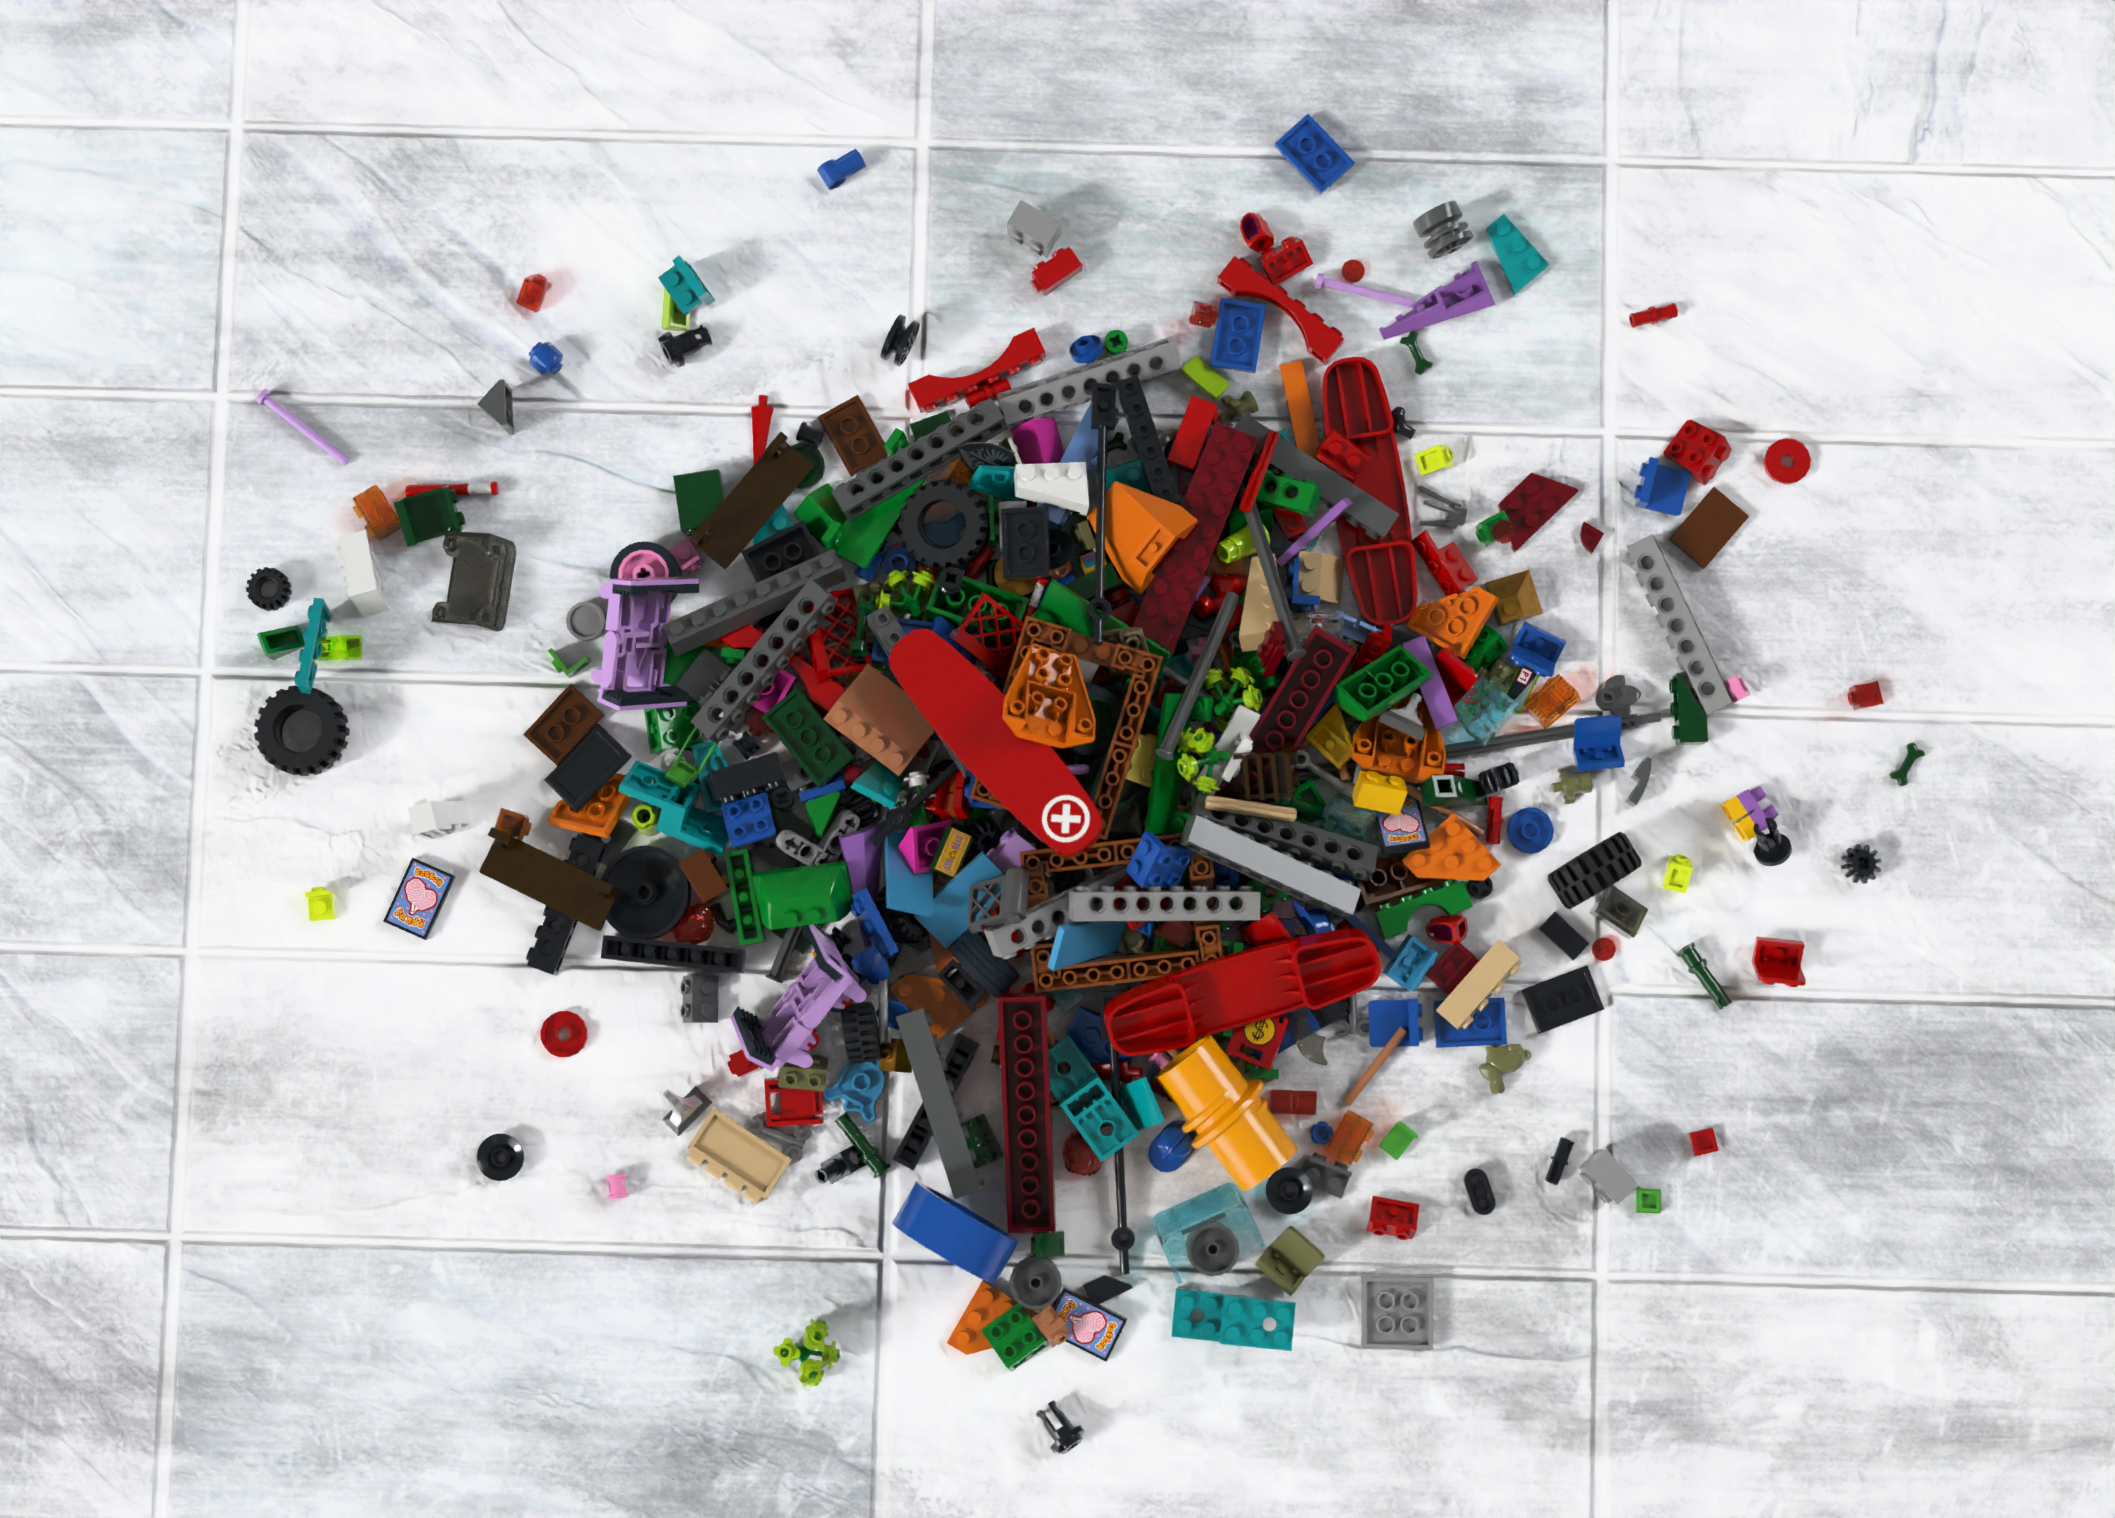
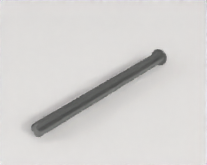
M1245 487L1238 492L1240 501L1246 490ZM1255 502L1250 513L1244 512L1278 620L1283 623L1285 642L1289 651L1288 659H1298L1306 655V650L1302 648Z
M1228 592L1161 746L1155 751L1156 755L1165 760H1173L1174 758L1172 755L1240 599L1235 592Z
M838 806L832 818L830 826L841 811L849 809L843 806ZM835 836L831 840L830 846L837 845L839 836ZM820 859L819 863H824L825 859ZM803 926L787 928L769 975L766 974L765 977L783 984L782 977Z

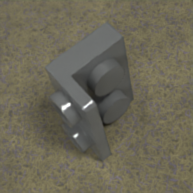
M1315 1152L1313 1156L1307 1155L1301 1171L1309 1177L1313 1188L1342 1199L1348 1180L1353 1173L1348 1171L1349 1166L1338 1161L1335 1162V1165L1327 1163V1157Z

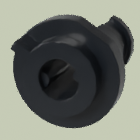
M703 325L675 337L670 332H667L658 338L667 361L670 365L675 364L678 368L685 365V357L701 350L708 344L712 345L710 334Z
M1765 818L1769 833L1761 832L1758 823L1754 824L1753 830L1756 834L1757 842L1753 852L1760 864L1777 866L1784 863L1790 857L1792 846L1788 837L1779 833L1776 821L1772 818Z
M1053 1400L1048 1403V1406L1062 1424L1059 1429H1055L1041 1409L1036 1413V1416L1041 1418L1045 1429L1054 1440L1050 1447L1053 1453L1065 1454L1082 1442L1083 1438L1081 1435L1085 1430L1081 1425L1074 1428L1065 1414L1058 1409L1056 1401Z

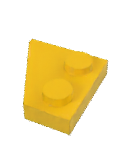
M1335 704L1305 738L1338 769H1341L1351 758L1352 740L1341 709Z

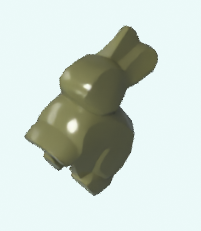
M1126 923L1122 936L1128 954L1146 952L1145 934L1139 932L1138 929L1131 930Z
M1521 1044L1499 1047L1485 1046L1487 1053L1486 1063L1481 1064L1479 1070L1481 1075L1490 1081L1492 1094H1502L1505 1091L1502 1080L1504 1073L1515 1072L1522 1067L1525 1060L1531 1058V1053L1528 1050H1523Z

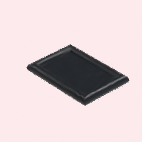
M598 723L544 781L578 813L629 761L632 755Z

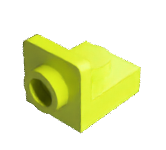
M1439 444L1414 454L1421 476L1453 467L1452 461L1454 457L1452 451L1446 445Z
M1682 854L1668 855V866L1662 887L1686 893L1693 870L1692 862L1687 856Z
M322 886L312 887L311 892H305V897L308 898L309 921L335 919L333 891L326 890V887Z

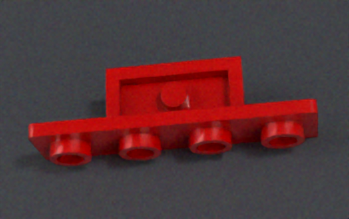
M1427 530L1412 540L1416 551L1423 559L1445 596L1463 593L1465 588L1478 581L1477 576L1454 541L1438 549Z

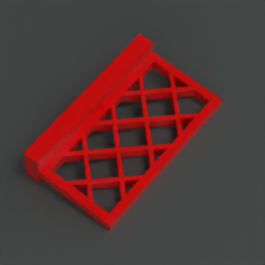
M852 588L829 591L836 599L848 596L850 603L846 608L836 603L835 608L842 613L837 619L831 615L825 617L826 620L833 623L830 629L826 630L819 626L806 639L817 683L826 681L827 677L861 672L867 664L873 667L869 650L868 655L863 656L866 663L858 665L851 661L854 655L850 654L848 658H845L837 653L841 646L850 649V643L846 640L850 634L854 636L857 634L855 630L858 626V619H856L857 604ZM814 605L809 608L808 613L813 611ZM845 615L855 620L851 627L841 622ZM837 626L847 631L843 638L832 633ZM828 637L838 643L834 650L824 645ZM834 657L843 662V665L839 668L831 669L829 662Z
M983 593L958 628L952 630L948 638L987 667L1001 657V650L1011 649L1014 646V643H1016L1015 631H1022L1024 623L986 593ZM987 601L992 605L993 615L981 617L980 608ZM1008 617L1010 629L999 630L998 618ZM993 619L995 631L983 633L982 620ZM977 621L979 634L969 635L964 631L969 622ZM1011 632L1012 645L1001 647L999 634ZM995 635L996 648L987 649L984 645V636Z

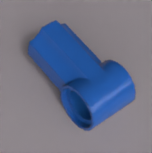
M855 148L836 160L831 159L824 162L817 168V171L827 188L832 190L842 185L846 178L865 168L866 164L859 151Z
M887 540L883 543L885 545L883 551L877 552L867 569L857 566L854 571L856 576L865 581L873 582L882 564L883 557L889 551Z

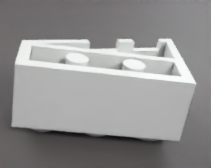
M1086 462L1016 464L1014 471L1015 497L1041 504L1055 505L1059 509H1070L1087 516L1089 496Z
M362 530L340 536V546H337V551L344 563V566H341L343 578L347 579V586H344L348 600L352 599L363 617L390 610L388 602L382 596L381 590L384 589V585L379 580L377 570L379 565L372 539L367 531Z
M427 799L414 801V806L407 807L414 835L426 840L473 828L467 801H427Z

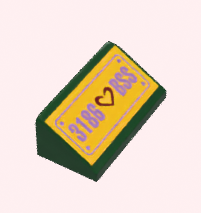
M947 825L929 868L946 878L952 879L962 867L973 841V836Z

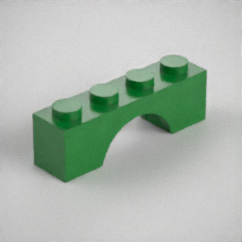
M1449 880L1443 883L1444 888L1435 890L1433 886L1422 890V896L1413 898L1411 894L1399 899L1400 904L1391 906V903H1387L1377 907L1379 912L1373 915L1382 939L1385 940L1406 932L1411 914L1420 906H1436L1442 909L1448 916L1473 907L1464 881Z

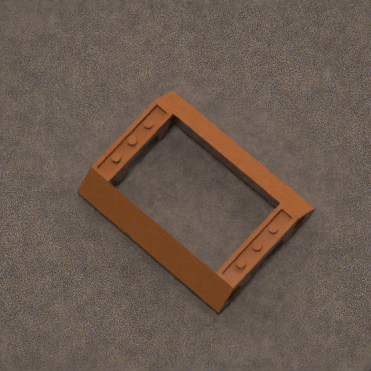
M1026 616L1002 692L1004 695H1006L1031 644L1076 655L1077 659L1132 675L1093 800L1103 821V830L1100 838L1107 840L1163 657L1119 643L1115 645L1103 641L1102 645L1093 644L1094 638L1073 632L1072 629ZM975 778L969 798L1008 810Z
M1182 833L1156 837L1165 846H1180L1178 844ZM1141 838L1098 842L1083 854L1070 858L1060 856L1051 848L1020 851L1021 868L1030 873L1027 909L1048 899L1046 873L1128 864ZM1194 852L1187 865L1190 890H1193L1194 885L1207 886V889H1214L1213 860ZM1210 897L1207 900L1208 909L1214 907L1216 903L1215 897ZM1034 921L1032 924L1033 932L1037 930V921ZM1193 921L1196 947L1094 958L1055 971L1048 968L1054 944L1053 938H1043L1037 941L1036 946L1030 948L1035 993L1153 980L1196 964L1222 957L1218 921Z

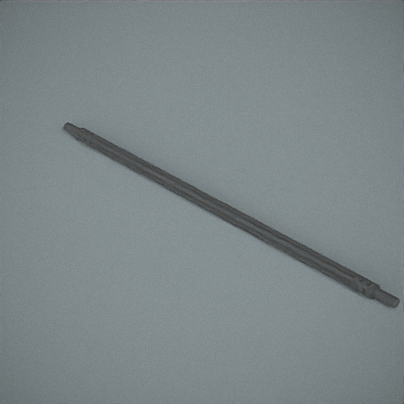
M1659 712L1640 716L1632 714V717L1622 719L1621 730L1638 728L1642 724L1660 722L1661 715ZM1574 724L1444 745L1446 759L1570 739L1574 737ZM1350 760L1346 763L1349 775L1355 774L1357 764L1355 760ZM1333 763L1319 765L1335 777L1340 776L1338 768ZM1306 768L1294 769L1295 773H1299L1300 783L1306 782L1310 778L1312 781L1321 779Z

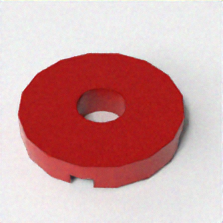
M1784 438L1777 440L1768 447L1763 465L1767 475L1773 481L1790 485L1797 483L1806 476L1810 469L1811 458L1809 451L1803 443L1795 439ZM1782 456H1789L1792 459L1793 464L1791 467L1782 465Z
M558 1011L550 1015L544 1021L540 1030L541 1042L545 1049L557 1057H571L578 1054L585 1047L588 1039V1029L584 1020L578 1014L570 1011ZM563 1027L568 1028L570 1031V1037L566 1041H562L558 1037V1032Z

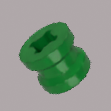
M1113 330L1106 335L1105 350L1111 356L1126 351L1128 340L1124 332Z

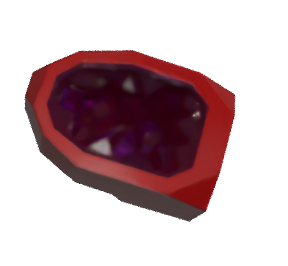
M1248 212L1242 217L1240 230L1250 249L1262 252L1274 244V235L1270 231L1267 222L1259 214Z
M1460 915L1440 916L1432 918L1426 924L1425 929L1427 936L1437 943L1458 944L1466 938L1468 925L1467 919Z

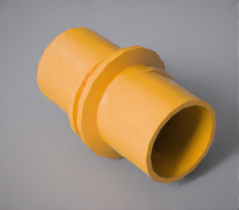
M1211 1035L1204 1036L1186 1048L1165 1065L1154 1077L1187 1119L1181 1128L1183 1132L1188 1133L1193 1130L1197 1132V1136L1191 1143L1194 1149L1207 1145L1242 1191L1251 1189L1268 1178L1297 1151L1298 1147L1267 1108L1268 1102L1264 1097H1258L1264 1087L1263 1082L1258 1078L1246 1081Z

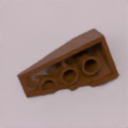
M1377 856L1376 868L1369 880L1356 879L1354 882V886L1361 889L1355 908L1356 912L1360 913L1442 884L1448 881V879L1417 878L1401 861L1402 859H1398V857L1378 858Z

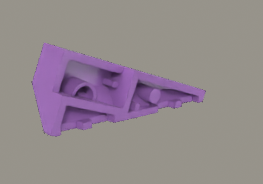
M1477 261L1471 263V269L1462 275L1459 272L1454 275V281L1444 287L1440 285L1417 301L1413 306V310L1402 316L1399 314L1396 316V322L1386 328H1379L1383 339L1395 337L1496 305Z
M882 823L839 835L844 861L847 864L852 896L854 897L858 891L867 888L875 906L881 842L875 846L869 839L882 828ZM857 917V919H858V924H859V928H860V926H861L862 924H861L859 918ZM860 928L864 947L871 946L870 939L864 937Z

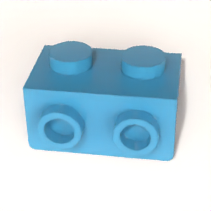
M1408 934L1396 951L1397 956L1393 961L1390 960L1382 973L1401 987L1413 992L1421 984L1427 970L1434 965L1438 953L1414 936Z

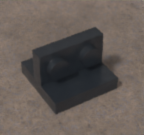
M772 811L776 829L775 836L756 841L750 853L780 869L796 867L799 860L786 854L777 846L776 838L778 834L783 830H791L809 841L814 834ZM787 839L785 841V843H788L793 847L795 846V843L792 840ZM807 846L804 847V848L801 850V853H800L801 856L803 855V853H804V851L806 850Z

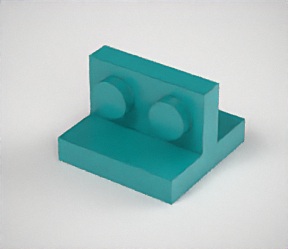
M680 255L672 260L675 265L658 277L685 316L701 304L710 305L715 301L692 266Z

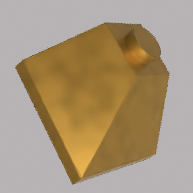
M1529 570L1484 583L1487 592L1500 598L1493 609L1498 627L1543 614Z

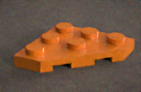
M1477 586L1469 589V591L1460 594L1455 593L1440 598L1439 601L1417 606L1406 626L1422 636L1424 635L1441 647L1449 649L1465 660L1500 598Z
M615 774L578 813L563 799L558 801L547 819L549 825L608 838L631 797L618 791L620 783L626 775Z
M1454 813L1428 835L1430 848L1411 851L1401 860L1417 878L1485 881L1502 865Z
M907 974L889 988L898 1001L906 1005L911 1012L924 1008L925 1012H930L934 1024L930 1026L932 1035L937 1034L938 1039L974 1013L962 1003L940 978ZM981 999L976 1004V1007L979 1009L987 1003L986 999Z
M982 1280L949 1337L947 1344L966 1355L993 1348L982 1333V1329L1018 1302ZM1023 1307L1030 1318L1038 1314L1032 1309Z

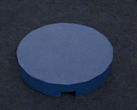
M1528 807L1520 809L1512 815L1508 821L1506 832L1509 842L1515 849L1522 853L1533 854L1548 847L1553 839L1554 828L1549 816L1538 808Z

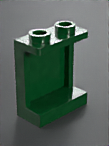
M719 469L673 476L680 529L683 534L691 536L706 518L708 519L724 501L722 474Z
M450 485L400 498L393 502L408 547L416 545L418 542L453 532L458 533L464 529L463 525L466 524L462 511L458 512L456 503L459 502L455 489L451 490Z

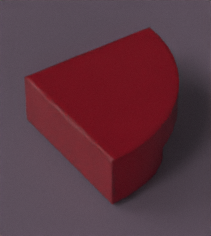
M1583 522L1580 529L1581 543L1592 554L1604 533Z

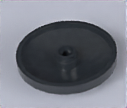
M637 846L621 852L609 863L601 880L621 889L606 919L616 931L630 938L650 940L668 934L679 925L686 915L691 899V884L679 866V859L661 848Z

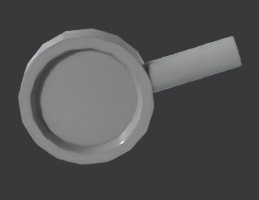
M588 601L579 602L572 606L567 614V628L578 640L592 641L600 637L604 632L606 615L595 603Z

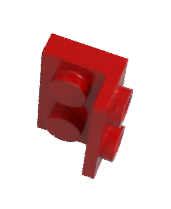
M1293 236L1282 240L1281 245L1276 248L1272 247L1264 250L1261 253L1262 256L1257 258L1258 263L1263 266L1270 283L1274 286L1314 264L1302 239Z
M1334 428L1316 449V457L1320 463L1330 467L1351 483H1354L1356 474L1370 459V454Z
M1383 624L1380 631H1375V633L1369 632L1351 665L1352 670L1357 672L1386 653L1392 640V627Z
M1373 1196L1366 1231L1378 1236H1395L1400 1240L1413 1239L1417 1230L1419 1204Z

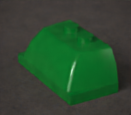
M940 571L925 611L931 622H934L936 617L941 616L958 628L980 596L986 593L1022 621L1029 598L963 576L961 590L955 595H946L939 588ZM985 601L980 608L981 617L993 615L992 605ZM1008 617L998 618L999 630L1010 629ZM993 619L982 620L983 633L995 631ZM969 622L964 631L967 633L979 632L978 622ZM1011 632L999 634L1001 647L1012 645ZM995 635L985 636L984 643L996 647Z
M1398 645L1335 685L1333 701L1358 721H1370L1397 705L1423 684L1431 680L1433 673L1402 645Z
M846 861L753 872L752 878L760 918L763 925L770 930L838 922L851 911L849 905L853 896Z

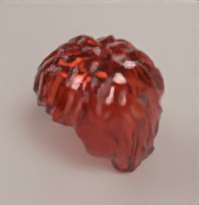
M695 903L694 906L688 907L682 921L673 929L675 940L691 944L707 941L714 931V918L710 907L701 903Z
M1078 1129L1072 1132L1065 1140L1062 1152L1065 1168L1073 1174H1081L1082 1176H1091L1098 1173L1103 1162L1099 1160Z

